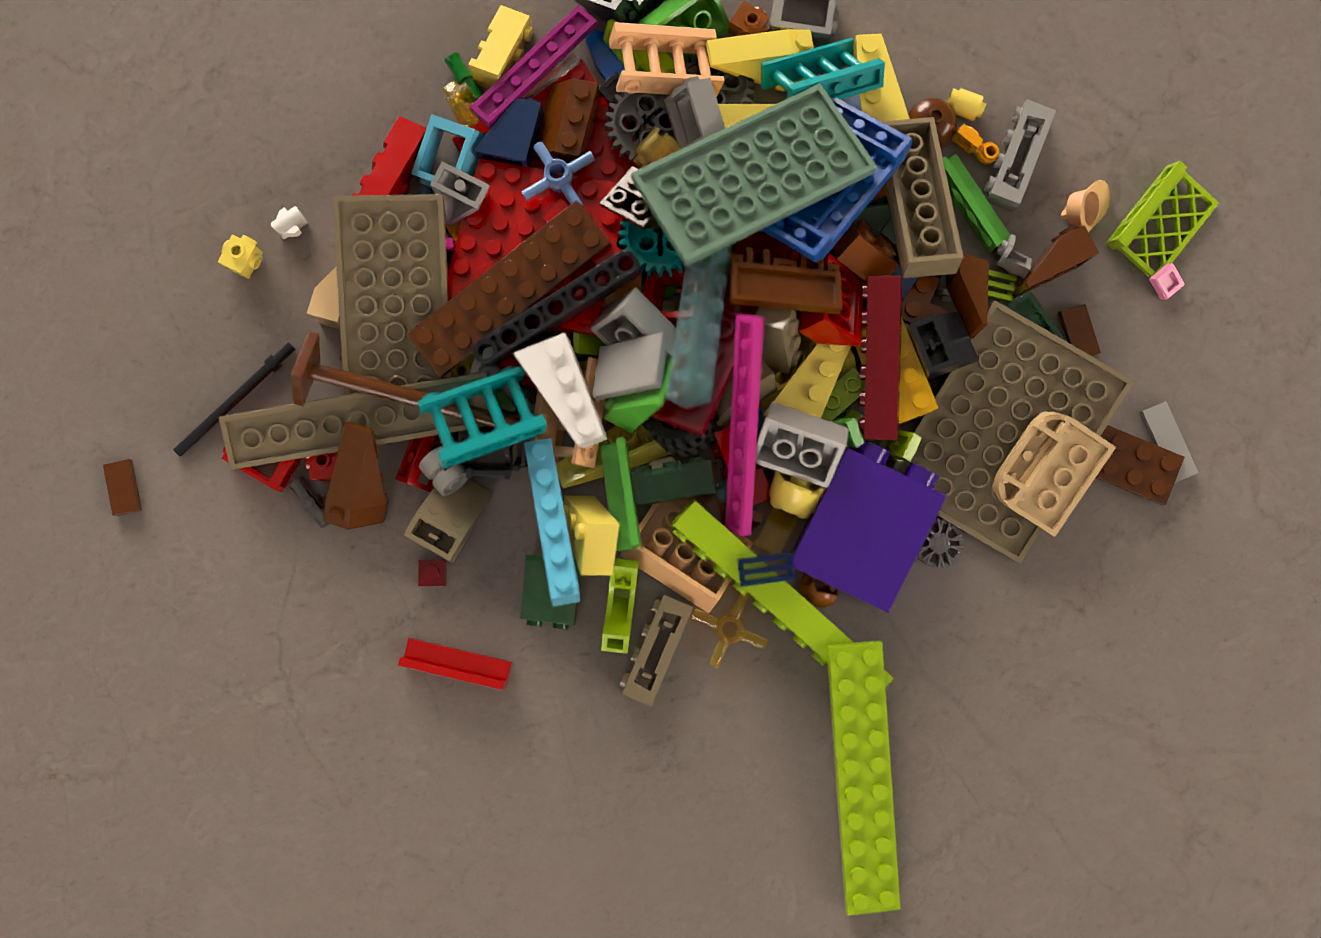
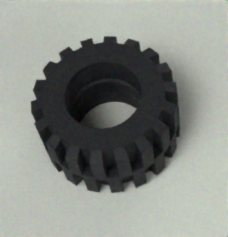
M716 409L703 437L681 428L672 429L673 425L655 419L652 415L646 419L647 423L645 426L650 432L649 435L666 452H670L674 456L680 454L682 457H688L690 452L696 455L699 454L698 450L700 448L705 450L708 447V441L713 442L715 439L713 432H718L719 429L716 423L719 421V415L716 413Z

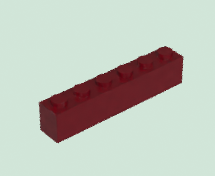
M868 276V283H863V300H867V310L862 311V327H867L866 337L861 339V353H866V364H861L860 376L861 380H865V391H860V407H865L864 418L859 420V430L861 434H864V440L899 441L903 283L901 276Z

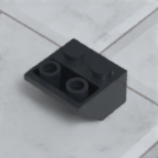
M959 311L934 314L909 324L908 334L927 380L979 361Z

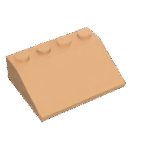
M673 490L661 493L639 525L642 548L622 551L620 556L624 559L639 561V569L709 614L721 598L731 578L728 575L725 579L713 569L715 563L709 558L705 561L692 551L695 546L689 540L683 543L672 533L675 528L670 523L685 508L689 501ZM731 532L746 547L751 548L754 542L744 536Z

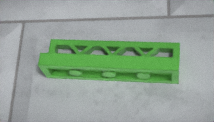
M955 154L950 158L945 156L943 157L950 196L987 253L990 254L997 250L1003 243L1002 240L1007 241L1010 234L958 155Z
M621 437L616 438V443L600 445L609 513L619 523L616 552L642 548L628 446L625 438Z

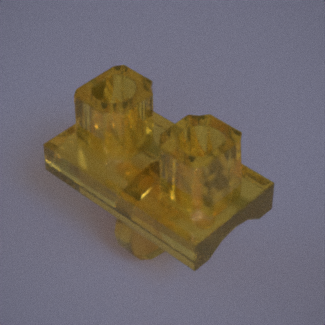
M454 80L443 88V92L446 95L444 99L459 124L468 127L469 124H476L480 120L471 113L470 106L477 100L465 82L459 86Z

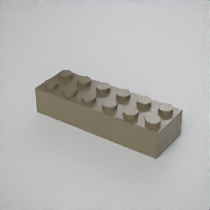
M934 117L882 121V123L912 138V146L904 161L886 182V193L902 277L912 278L955 274L963 260V253Z

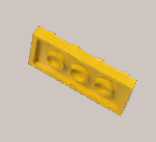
M903 319L901 323L899 424L939 409ZM862 327L861 339L866 337L867 327ZM861 344L855 346L862 364H866V353H861Z

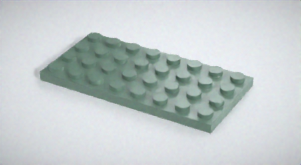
M819 83L631 173V180L686 267L874 174L877 166Z

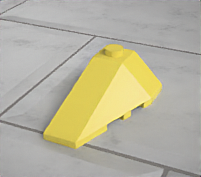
M799 29L712 39L705 42L711 68L737 77L743 75L752 78L758 84H761V63L814 48L811 31ZM798 79L792 82L796 83L799 81H803L804 79ZM780 85L775 86L776 90L787 92Z

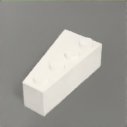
M565 333L514 353L579 447L583 449L607 439L574 349Z

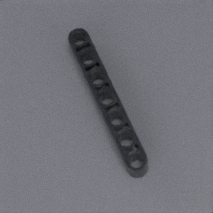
M621 251L478 340L473 347L474 357L488 367L496 366L513 356L515 352L529 346L638 277L641 266L637 257L630 251ZM631 260L634 262L631 270H620V266L624 261ZM609 275L610 281L607 285H597L600 276ZM578 290H587V295L583 300L577 301L574 299V295ZM555 304H563V311L559 315L551 314V309ZM533 318H539V327L529 330V322ZM511 332H516V341L513 344H506V336ZM493 347V355L488 359H484V349Z

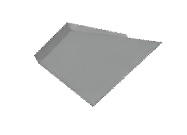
M443 161L430 184L434 194L444 195L445 220L448 226L478 211L490 188V185Z

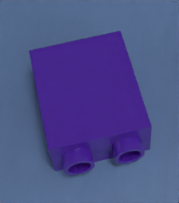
M863 439L864 443L859 445L856 451L845 447L829 486L826 488L814 513L807 519L788 557V562L790 566L889 613L947 496L934 490L939 475L912 462L909 463L904 475L884 465L891 452Z

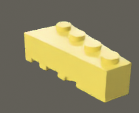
M882 34L856 35L853 56L856 59L865 63L880 58L885 62L883 87L860 94L862 112L880 122L910 119Z

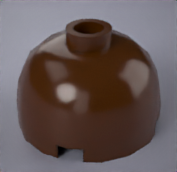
M927 98L921 100L908 113L910 119L934 117L941 149L951 141L956 132L957 117L955 111L947 102L941 99Z

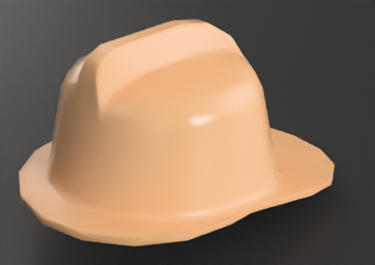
M1098 180L1086 190L1072 193L1068 198L1065 209L1061 213V218L1067 219L1072 226L1081 227L1085 225L1089 232L1104 217L1109 207L1110 190L1108 184L1104 180Z

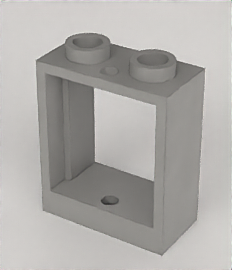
M773 0L769 32L787 29L810 30L813 43L827 45L830 36L835 37L837 20H833L834 12L839 11L841 0H828L824 27L781 21L784 0Z
M693 76L683 81L684 85L672 89V94L664 99L679 150L725 129L710 78L699 79V76Z

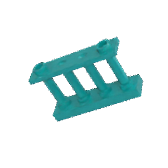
M849 38L761 63V88L767 89L780 85L787 91L788 99L820 83L830 98L836 97L841 100L883 87L885 62L880 58L865 63L860 62L853 56L854 39ZM843 66H849L848 68H844V69H841V70L838 69V68L843 67ZM823 72H826V73H827V74H823V75H820V76H816V74H819V73H823ZM798 79H804L803 81H799L796 83L792 82Z
M509 366L502 369L499 374L441 394L430 393L418 401L420 415L430 412L443 444L442 450L438 451V460L442 469L546 432L547 423L543 414L536 417L534 414H531L518 383L524 379L525 370L523 366L517 368ZM507 385L521 416L520 422L511 426L506 424L493 393V390ZM481 394L496 427L494 432L485 435L479 432L467 399ZM455 403L469 434L468 441L460 444L453 441L440 409Z

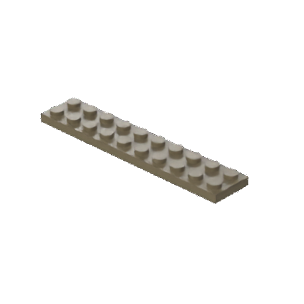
M487 371L401 386L428 394H441L487 378L488 374ZM362 392L307 401L304 407L290 404L219 417L230 470L338 452L347 421L373 430L376 445L438 435L430 412L420 415L419 408ZM482 394L467 399L469 405L488 410ZM443 415L450 432L467 430L462 419ZM477 424L478 428L485 427L484 425Z

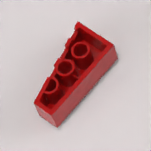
M399 116L383 142L384 152L376 153L372 160L371 174L363 175L359 182L362 186L359 194L353 193L351 196L408 195L410 191L409 183L413 177L411 173L427 128Z

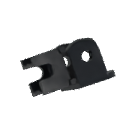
M485 426L478 429L480 433L485 435L494 432L495 428ZM467 430L453 432V441L457 442V444L468 441L469 434ZM530 438L521 441V457H516L514 464L513 444L461 462L460 464L466 470V478L479 475L504 476V479H510L512 471H519L520 468L528 466L524 442H529Z

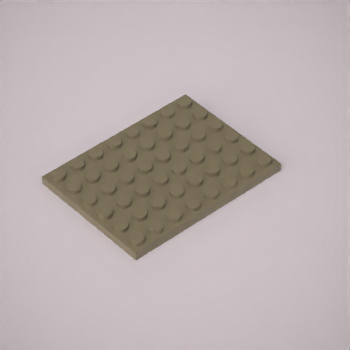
M994 300L988 308L987 325L974 339L970 338L979 361L949 372L934 397L939 409L923 415L913 433L921 437V440L910 462L939 475L934 490L947 497L938 516L1021 564L1042 529L1000 502L992 489L997 471L1030 422L1042 412H1057L1069 416L1101 436L1135 381ZM894 462L891 469L904 475L910 462Z

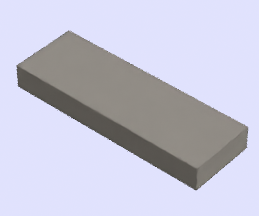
M1165 401L1139 412L1153 444L1185 457L1175 483L1199 473L1167 402Z

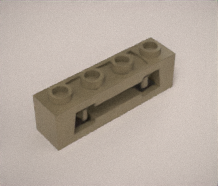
M664 594L662 599L656 598L651 610L655 614L651 624L646 622L640 636L645 638L641 648H635L630 662L634 663L631 673L625 671L620 686L624 688L623 695L652 707L693 609L692 606ZM663 612L668 613L663 625L671 629L676 617L681 616L675 632H670L654 670V673L657 675L651 689H649L647 686L652 674L643 671L639 682L635 678L640 667L644 668L660 630L658 624Z

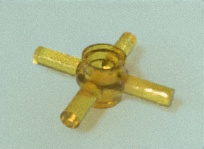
M739 592L730 615H725L720 619L694 609L691 619L714 628L719 638L709 663L714 667L719 668L728 645L739 640L763 650L766 648L768 640L744 630L743 623L740 620L749 598L748 593L743 596ZM726 622H734L737 627L736 633L731 637L725 636L722 632V627Z

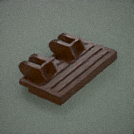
M752 247L745 248L744 262L743 255L731 253L730 304L840 314L842 310V290L839 264L827 263L826 270H824V261L821 259L817 262L813 261L814 269H808L807 257L799 253L797 260L774 258L773 265H770L769 249H762L760 254L761 263L758 264L753 263Z

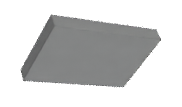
M662 332L600 347L592 397L602 400L661 388L669 336Z

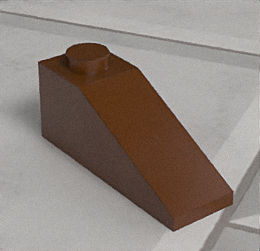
M963 253V260L957 272L945 275L947 276V289L957 312L959 311L969 337L974 339L987 325L989 262Z

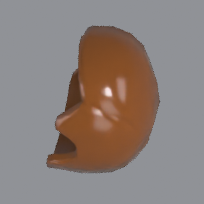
M805 572L798 587L799 594L817 608L832 606L838 597V589L832 592L831 585Z

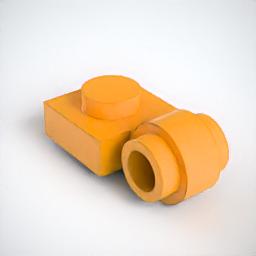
M965 124L956 130L951 139L966 153L975 154L981 164L989 165L997 160L999 156V148L995 143L986 142L982 144L983 139L979 136V133L974 128Z

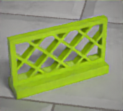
M1181 161L1165 167L1105 243L1112 250L1118 249L1149 278L1166 264L1172 263L1219 204L1213 196L1185 172L1187 166ZM1180 180L1187 185L1188 195L1178 196L1177 184ZM1195 198H1202L1208 204L1203 212H1196ZM1178 199H1188L1189 213L1179 214ZM1164 200H1171L1172 214L1162 215L1161 204ZM1180 217H1190L1191 228L1187 232H1181ZM1173 218L1174 233H1164L1163 219ZM1156 219L1157 234L1147 235L1146 223L1148 220ZM1174 236L1175 248L1172 251L1165 252L1164 237ZM1147 238H1158L1159 252L1148 253ZM1133 239H1141L1142 254H1135L1128 248ZM1149 256H1159L1160 267L1156 272L1149 267Z

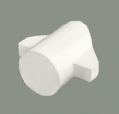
M294 206L288 211L285 208L280 210L271 226L279 233L282 239H286L288 237H298L302 234L300 228L308 224V221L300 210Z

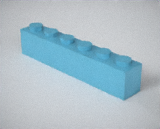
M551 438L524 442L552 605L554 607L580 602Z

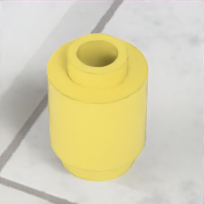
M953 88L947 101L957 116L974 121L976 117L981 118L986 103L982 102L983 96L962 88L959 90Z

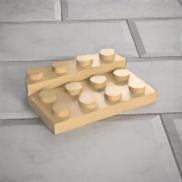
M1042 412L1030 422L997 471L992 489L1001 503L1055 537L1116 447L1069 416L1057 412Z

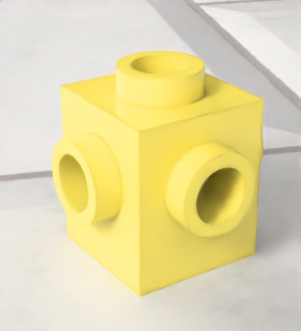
M232 234L230 239L225 241L222 246V254L218 263L226 269L249 279L253 271L260 266L263 252L256 246L258 242L245 235L239 238Z

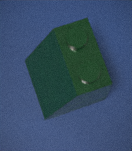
M526 554L520 619L527 620L526 625L542 626L543 622L553 623V628L568 630L569 625H575L578 602L553 607L544 556ZM573 560L578 590H580L581 574L576 560Z

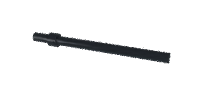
M288 342L274 356L271 354L264 361L265 364L173 449L174 452L180 457L219 422V417L229 413L270 373L277 372L283 366L281 363L296 350L295 347Z

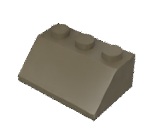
M759 307L755 316L764 318L762 359L770 369L790 375L794 367L800 365L803 357V352L800 350L801 337L798 336V320H796L795 310Z

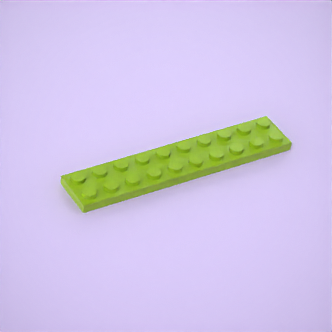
M878 640L827 645L845 912L850 916L901 910L882 642Z

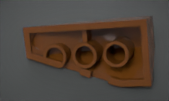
M348 421L346 422L325 501L324 522L350 530L381 524L385 521L388 496L383 491L382 482L384 478L378 468L377 459L379 455L373 430Z

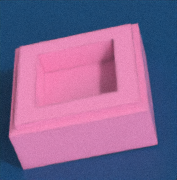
M1173 263L1166 264L1149 279L1161 300H1167L1185 285Z

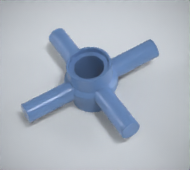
M543 142L536 143L534 149L545 165L544 178L521 191L525 200L527 201L550 188L557 193L563 192L570 205L577 200L583 206V203L571 187L573 173L595 161L593 154L589 151L566 164L561 159H553ZM558 173L564 174L560 178H553V176Z

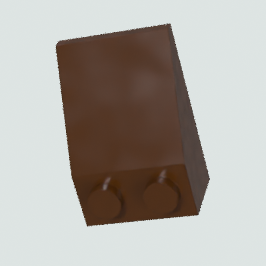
M1074 225L1070 226L1051 240L1052 244L1042 253L1027 276L1013 292L1012 296L1014 299L1083 266L1099 254L1085 225L1075 229Z

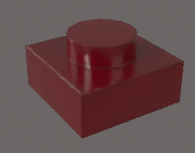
M418 560V586H446L447 560Z

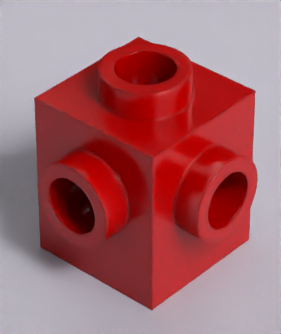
M338 452L306 457L307 470H310V480L317 482L331 481Z

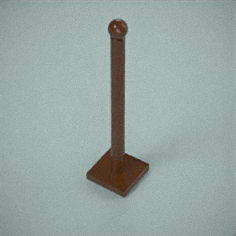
M311 331L306 335L291 373L293 402L295 405L303 407L314 380L419 408L418 401L428 394L321 365L319 333ZM456 403L440 408L443 415L462 419ZM469 405L477 424L496 428L489 410ZM502 414L506 424L510 426L519 423L521 417L516 419L513 416Z

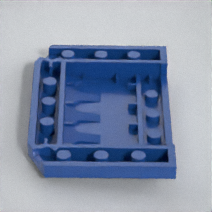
M832 97L831 100L877 166L876 172L761 229L814 262L823 259L902 164L912 146V138L836 97Z

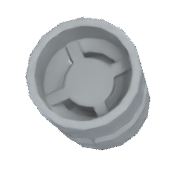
M440 446L422 459L419 469L428 479H434L432 482L433 486L441 496H448L464 485L468 478H466L465 468L460 463L445 469L441 468L438 460V451L442 450L443 446Z

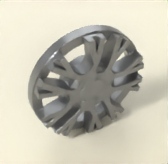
M935 519L934 523H937L938 530L934 533L930 529L929 534L931 536L926 537L927 546L921 547L917 556L928 566L942 568L950 566L958 560L963 552L964 538L958 527L945 519ZM943 524H946L945 532L941 533ZM953 529L957 536L949 538L948 532ZM950 541H958V546H951ZM929 548L931 552L923 556L922 552ZM949 548L957 551L953 558L948 553ZM934 553L938 555L937 563L929 561ZM941 553L945 554L947 562L944 563Z

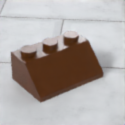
M572 78L551 86L536 143L543 142L553 159H561L568 164L588 152L602 98L598 83ZM534 149L532 158L542 161Z

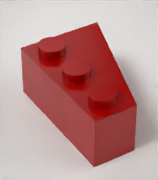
M730 427L714 433L715 439L713 444H710L715 459L720 458L723 468L720 469L725 483L728 482ZM756 463L753 507L771 499L769 486L762 467Z

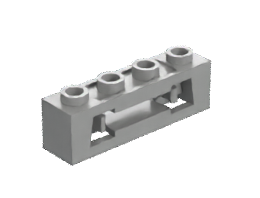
M1028 99L1022 107L1017 106L1011 119L1012 122H1015L1012 130L1008 129L1002 142L1003 145H1006L1003 154L999 153L993 165L997 170L994 177H989L984 191L988 192L986 195L988 202L1010 211H1014L1021 204L1056 110ZM1036 132V135L1028 143L1017 174L1009 173L1003 182L1005 174L1013 164L1023 136L1031 138Z

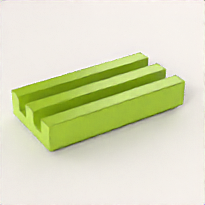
M989 270L988 278L1008 282V284L988 280V287L1007 291L1006 294L988 290V298L1007 303L1012 302V294L1015 290L1014 285L1017 281V276Z

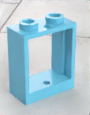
M431 114L411 174L421 178L419 183L431 187L430 184L434 175H431L430 171L443 133L447 132L465 139L456 169L473 177L479 160L475 149L485 134Z

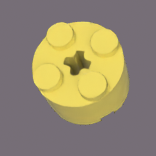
M775 471L769 489L770 504L774 508L782 509L788 513L795 514L799 518L807 519L814 513L826 488Z

